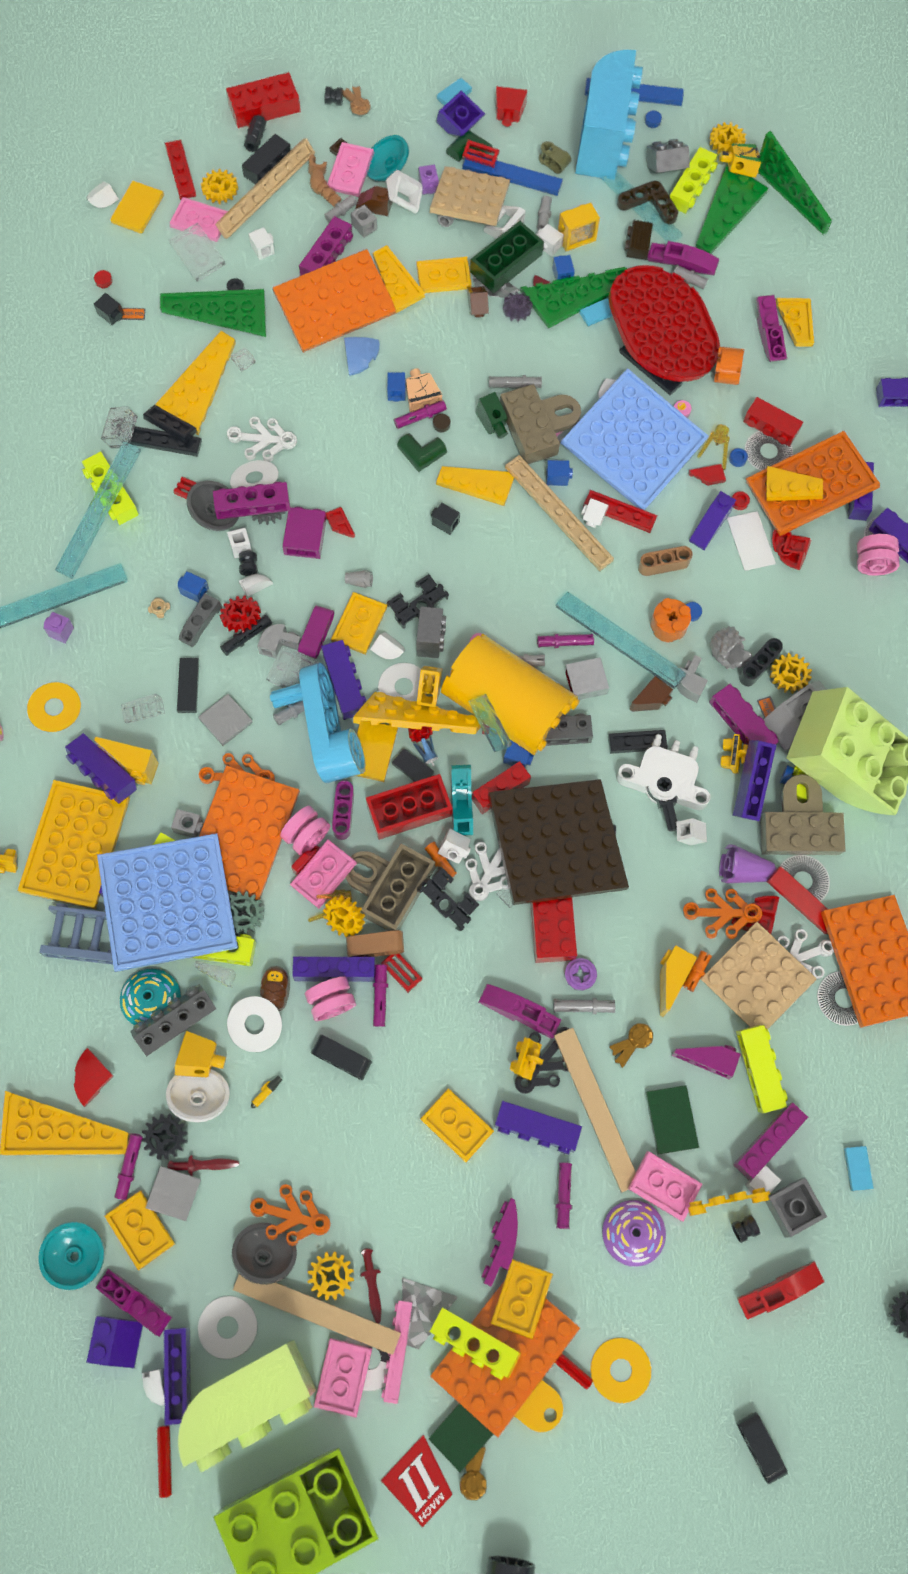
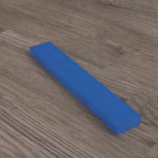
M591 78L586 79L585 95H588ZM640 84L639 89L631 88L632 92L639 94V101L682 106L684 93L682 88Z
M467 159L464 160L462 167L464 170H470L475 173H485L490 176L510 179V183L558 196L563 183L561 178L498 160L495 163V168Z

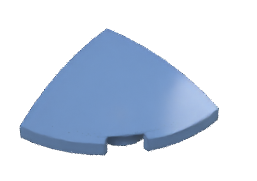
M367 337L344 338L349 376L368 369V363L373 358L376 360L378 356L379 340Z

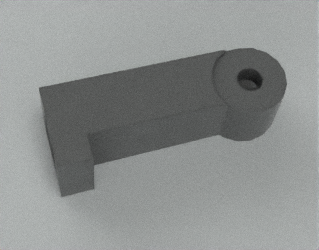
M204 593L183 626L179 635V641L191 647L195 646L215 614L219 613L220 609H222L220 601Z

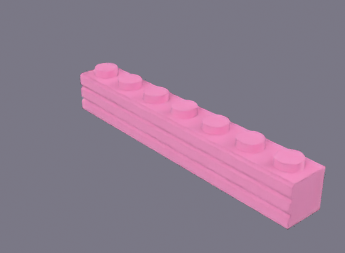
M399 1300L395 1304V1312L397 1314L393 1318V1326H395V1331L401 1333L394 1355L390 1354V1360H387L386 1369H388V1374L384 1377L386 1388L382 1391L383 1402L397 1404L399 1400L413 1302Z

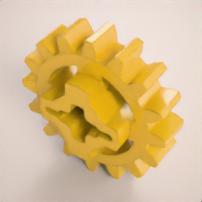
M723 122L722 126L717 124L716 128L713 127L709 137V145H713L712 150L717 149V154L721 151L729 152L731 144H745L746 133H742L743 128L738 129V124L732 126V122L729 125Z
M213 169L212 174L206 173L207 178H202V193L206 196V200L211 199L212 203L218 201V204H221V201L227 203L228 198L233 200V195H237V178L233 176V173L228 174V170L221 172V169H218V172H215Z
M788 653L786 658L784 655H780L779 659H775L774 665L770 668L773 671L770 677L775 678L772 684L777 683L778 690L784 688V693L790 690L794 694L796 689L799 692L809 684L808 682L812 678L810 676L812 669H807L809 663L804 664V657L798 659V654L791 657V654Z
M340 895L339 898L334 896L325 904L326 907L323 909V912L326 914L323 918L328 919L326 925L332 926L331 931L337 930L339 936L344 933V936L348 937L349 935L355 936L356 933L358 934L362 930V926L365 924V921L362 919L365 917V914L360 913L362 908L356 907V901L352 903L350 902V897L345 900L343 895Z
M325 1252V1258L322 1259L318 1255V1263H311L314 1270L308 1271V1274L312 1275V1279H309L308 1283H314L311 1291L318 1290L317 1297L325 1294V1300L328 1301L330 1295H332L334 1300H337L338 1293L344 1297V1289H351L348 1282L354 1281V1278L350 1277V1273H353L354 1269H348L351 1262H344L345 1256L343 1254L337 1258V1252H333L332 1257L329 1256L328 1252ZM327 1261H335L331 1267L326 1268L322 1265ZM341 1266L345 1270V1280L340 1276L339 1270ZM323 1270L326 1272H332V1270H334V1276L337 1277L336 1279H338L340 1282H338L337 1280H330V1282H328V1276L326 1275V1273L323 1272ZM317 1272L322 1276L323 1282L321 1285L317 1281ZM336 1284L340 1286L336 1291H327L330 1285Z

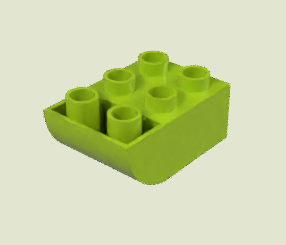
M339 1448L326 1452L226 1505L213 1517L236 1574H317L379 1539Z

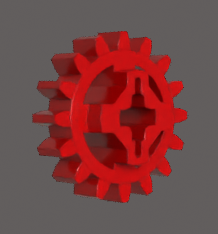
M246 595L242 599L236 596L234 601L230 598L229 604H223L225 609H220V619L223 626L227 627L228 631L234 629L235 633L240 629L242 632H245V628L251 630V625H257L256 620L261 619V610L257 601H254L252 597L247 600Z

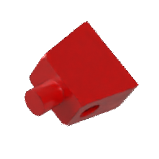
M496 86V119L502 120L504 126L509 127L512 125V122H520L527 102V90Z

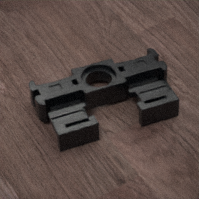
M429 574L415 583L416 588L421 587L423 589V594L410 604L404 602L402 599L404 597L401 593L387 602V606H390L395 613V620L403 629L406 628L405 624L415 617L419 619L420 610L417 608L419 602H424L427 607L434 608V605L443 598L448 600L449 593L444 591L442 584L437 586Z
M439 866L432 879L426 878L418 886L417 892H423L432 901L430 905L444 918L449 917L457 925L455 929L462 931L465 928L463 925L471 921L469 916L479 904L465 891L462 893L464 895L463 900L457 903L446 892L442 891L446 889L445 886L448 882L452 883L454 879ZM443 899H447L449 903L448 907L444 910H441L439 906L440 902Z

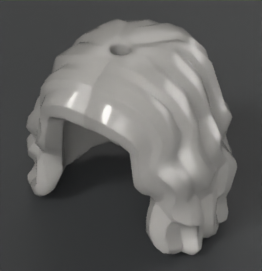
M735 627L722 628L713 635L710 641L712 655L726 669L742 668L752 657L750 652L744 650L742 642L745 641V638L739 635V631Z

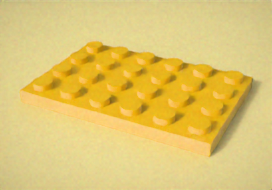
M53 780L17 891L96 910L101 887L97 855L114 852L130 801L129 796L118 804L114 799L110 800L102 790Z

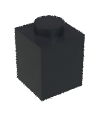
M106 292L93 304L97 314L112 326L124 315L120 303Z
M441 503L438 508L435 507L431 513L432 525L449 535L452 534L460 522V512L444 503Z

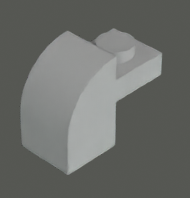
M284 624L272 625L260 637L257 645L259 654L277 659L282 646L298 650L301 637L294 632L287 633Z
M695 655L692 661L688 660L684 669L680 667L676 677V687L684 697L697 703L708 680L695 674L702 659Z

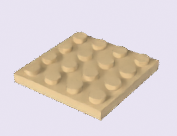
M445 166L430 206V213L496 226L510 185V179Z
M756 922L701 980L749 1027L764 1025L765 1028L769 1029L817 978Z

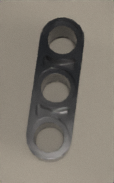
M769 639L745 665L739 676L742 685L752 686L772 665L775 659L778 658L783 649V644L779 639ZM769 647L774 648L776 652L771 651ZM757 660L763 661L764 664H760ZM746 673L752 674L753 677H748Z
M320 1034L310 1052L321 1060L362 1081L372 1064V1061L322 1034Z
M757 1412L736 1422L766 1483L769 1485L787 1475L788 1471Z

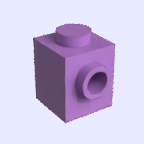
M435 164L418 167V179L422 183L423 188L422 195L433 194L437 190L439 179Z
M54 612L45 619L43 627L50 638L65 644L74 629L69 618Z

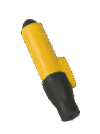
M277 1076L272 1081L266 1082L262 1086L261 1092L252 1101L251 1108L258 1107L278 1087L283 1079Z

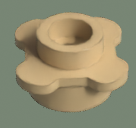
M155 598L148 607V612L154 613L158 618H163L165 616L164 613L170 609V604L165 603L161 598Z

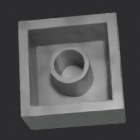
M669 139L668 143H662L661 141L652 142V145L647 146V167L656 173L690 168L689 146L684 144L683 141H678V139Z
M420 606L416 641L418 657L439 659L440 652L444 651L446 616H443V609Z
M806 1178L798 1179L769 1195L770 1200L765 1201L785 1238L792 1237L827 1217Z

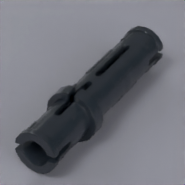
M264 615L257 621V625H251V630L246 628L245 632L235 633L233 638L221 645L222 652L228 656L238 647L242 648L245 642L272 625V621L267 615Z

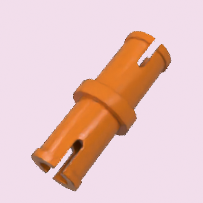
M435 842L430 843L424 848L432 860L435 861V867H442L452 878L457 874L448 862V858L438 854L439 848Z
M700 951L683 984L684 988L687 987V990L694 992L700 978L705 975L704 970L712 958L710 954L707 955V952Z

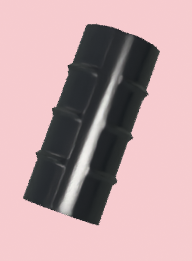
M260 115L252 117L247 135L245 136L244 147L250 152L258 150L265 131L266 120Z

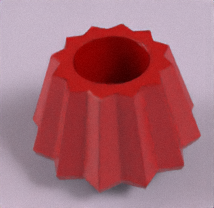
M422 726L421 729L408 728L409 738H411L412 742L415 741L416 743L420 742L422 738L429 739L433 734L432 727Z

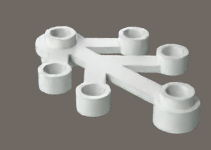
M252 417L249 422L250 427L257 429L260 434L241 433L238 427H230L227 430L228 440L232 443H238L240 440L259 442L245 450L244 453L247 460H254L256 453L269 444L275 443L274 447L270 450H264L262 453L263 460L271 462L274 459V455L282 449H292L297 444L296 436L292 432H285L274 418L267 421V426L269 430L275 431L278 436H272L260 423L258 417Z
M483 842L477 843L475 850L480 857L484 870L481 881L476 870L478 867L477 861L471 858L466 861L465 865L466 869L470 872L473 882L469 889L470 896L476 901H483L490 892L500 889L507 890L509 887L502 884L503 881L507 880L506 876L502 877L500 882L489 884L491 878L505 874L504 866L498 867L502 861L500 848L492 862L489 863L486 844ZM480 846L485 848L483 851H478ZM474 863L475 866L473 868L468 867V864ZM477 888L483 889L481 893L475 892Z
M799 929L794 934V942L789 953L817 979H820L824 976V969L820 966H810L802 961L818 955L828 957L833 954L834 950L831 941L823 940L816 948L798 954L802 942L808 936L805 930ZM798 933H802L804 938L800 939ZM781 936L777 939L778 942L780 940L786 942V945L783 946L784 948L789 946V939L787 937ZM828 944L830 946V950H826L824 948V945ZM816 969L821 972L820 976L815 974Z

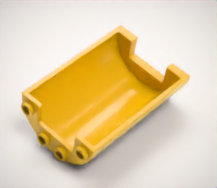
M485 634L476 636L463 649L451 667L450 676H446L441 688L442 694L482 719V721L533 755L538 750L542 751L545 748L547 733L551 728L555 729L561 720L559 718L562 714H568L580 702L577 695Z

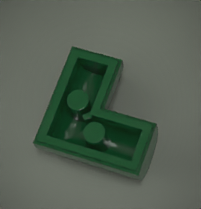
M469 130L463 136H459L446 149V154L460 162L463 159V153L468 140L490 147L493 146ZM472 146L469 147L470 149L481 151L486 154L490 153Z
M408 433L402 436L397 443L398 449L418 472L447 454V448L439 437H436L422 447Z

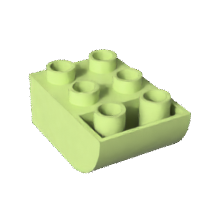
M848 687L813 691L786 758L845 803L873 813L896 815L901 800L907 792L908 737Z
M294 1340L205 1388L192 1400L183 1415L178 1435L179 1455L183 1467L196 1461L200 1472H203L232 1453L228 1442L238 1437L242 1448H246L272 1431L268 1420L280 1414L284 1425L309 1412L312 1405L308 1397L317 1389Z

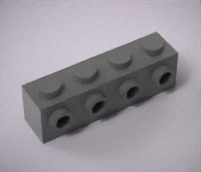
M583 713L574 716L562 715L559 718L561 720L555 729L551 728L546 737V746L591 743L593 739L591 715Z
M200 984L192 986L180 998L172 999L167 1007L162 1010H156L146 1021L138 1022L133 1027V1030H131V1034L147 1057L216 1010V1007Z

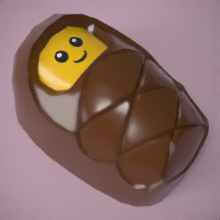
M271 966L263 974L260 997L270 1001L278 1011H282L289 997L290 977L282 967Z

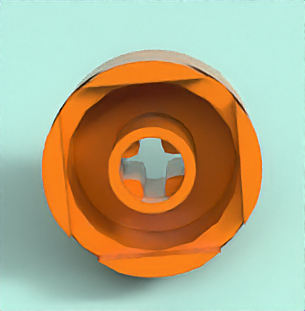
M719 347L714 382L739 385L744 349Z
M665 598L656 606L650 622L656 638L664 642H673L674 640L681 639L685 635L691 621L690 608L676 599Z

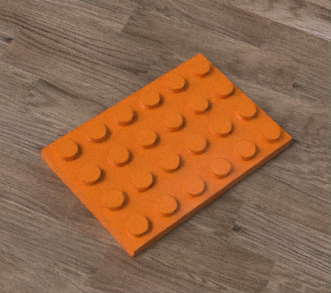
M368 249L273 287V292L302 353L396 314L394 303Z
M845 431L770 466L823 479V499L767 501V468L746 478V483L779 536L880 488L879 481Z
M226 765L199 836L217 833L227 890L234 893L240 891L243 896L247 891L249 897L255 894V900H260L282 842L280 837L281 831L290 820L300 790Z
M895 895L822 911L821 915L860 1028L908 1017V931Z
M504 1282L471 1324L521 1353L509 1379L503 1376L502 1380L490 1373L492 1370L490 1367L484 1364L483 1368L471 1362L473 1357L466 1353L462 1357L452 1351V1349L430 1376L497 1438H499L581 1329L547 1299H545L533 1339L492 1325L491 1321ZM472 1339L469 1342V1349L471 1351L479 1349V1340ZM491 1350L488 1354V1360L491 1363H495L499 1359V1352Z

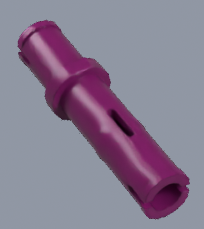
M444 400L431 405L426 404L421 409L395 418L394 423L396 428L399 429L425 418H433V415L447 410Z
M594 634L537 636V647L594 646Z
M375 965V983H373V1026L385 1027L386 988L389 986V983H387V965Z
M130 1133L122 1169L117 1176L119 1180L114 1195L117 1199L127 1200L131 1181H134L135 1176L133 1173L143 1136L140 1134Z
M559 1163L558 1204H555L557 1209V1229H570L572 1163Z

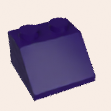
M461 90L439 110L436 122L448 134L463 136L485 116V113Z
M102 1315L96 1316L86 1363L135 1368L143 1325L133 1320Z

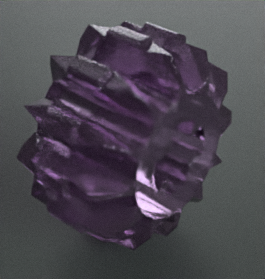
M516 291L515 295L510 293L508 297H505L503 312H505L506 317H510L511 321L517 319V322L520 319L525 321L527 316H530L532 302L529 296H525L524 292L518 294Z

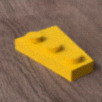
M776 298V306L795 347H813L814 334L811 298Z
M767 466V501L823 499V479Z

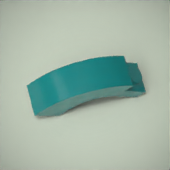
M451 765L453 830L462 835H473L471 765Z

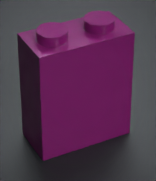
M290 507L291 511H288L282 546L284 555L320 559L327 521L326 512L320 509L310 510L302 507Z

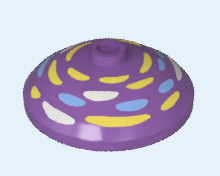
M629 1200L617 1204L609 1211L603 1223L602 1237L607 1251L615 1260L624 1265L636 1267L649 1264L659 1256L665 1244L666 1229L660 1214L652 1206L642 1201ZM633 1229L639 1230L640 1234L638 1237L633 1236Z

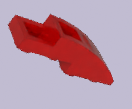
M815 1261L775 1278L776 1280L737 1297V1300L748 1320L766 1311L769 1313L792 1302L825 1281Z

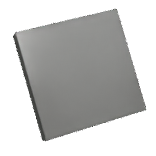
M229 694L198 717L222 746L253 723Z
M160 1166L145 1208L186 1221L201 1179Z

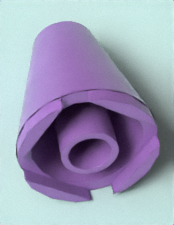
M729 844L725 848L728 849L727 853L721 856L719 876H723L721 882L727 884L767 882L777 868L773 862L739 846Z

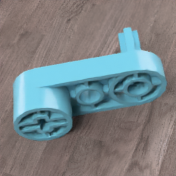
M319 662L301 668L299 684L271 692L270 700L274 708L303 701L313 761L317 773L324 783H331L365 772V756L356 732L351 728L341 731L332 681L322 663Z

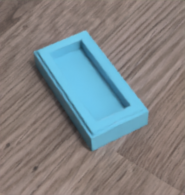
M460 78L438 93L437 100L445 106L461 90L466 95L471 93L472 87Z
M609 297L580 310V315L587 326L612 316Z
M867 1147L844 1148L851 1191L874 1189Z

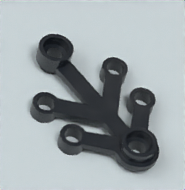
M561 1027L557 1030L556 1034L564 1032L569 1028ZM538 1032L531 1033L529 1038L531 1039L533 1035H536L539 1038L537 1043H540L541 1035ZM556 1041L551 1044L542 1056L540 1050L539 1058L543 1059L544 1062L543 1065L536 1064L531 1080H527L519 1075L516 1077L515 1087L520 1093H530L537 1086L555 1088L560 1084V1078L555 1074L550 1075L549 1078H535L540 1071L562 1070L569 1072L568 1069L563 1067L564 1060L548 1062L559 1049ZM552 1077L556 1078L557 1084H551L550 1079ZM527 1080L529 1085L523 1087L521 1081Z

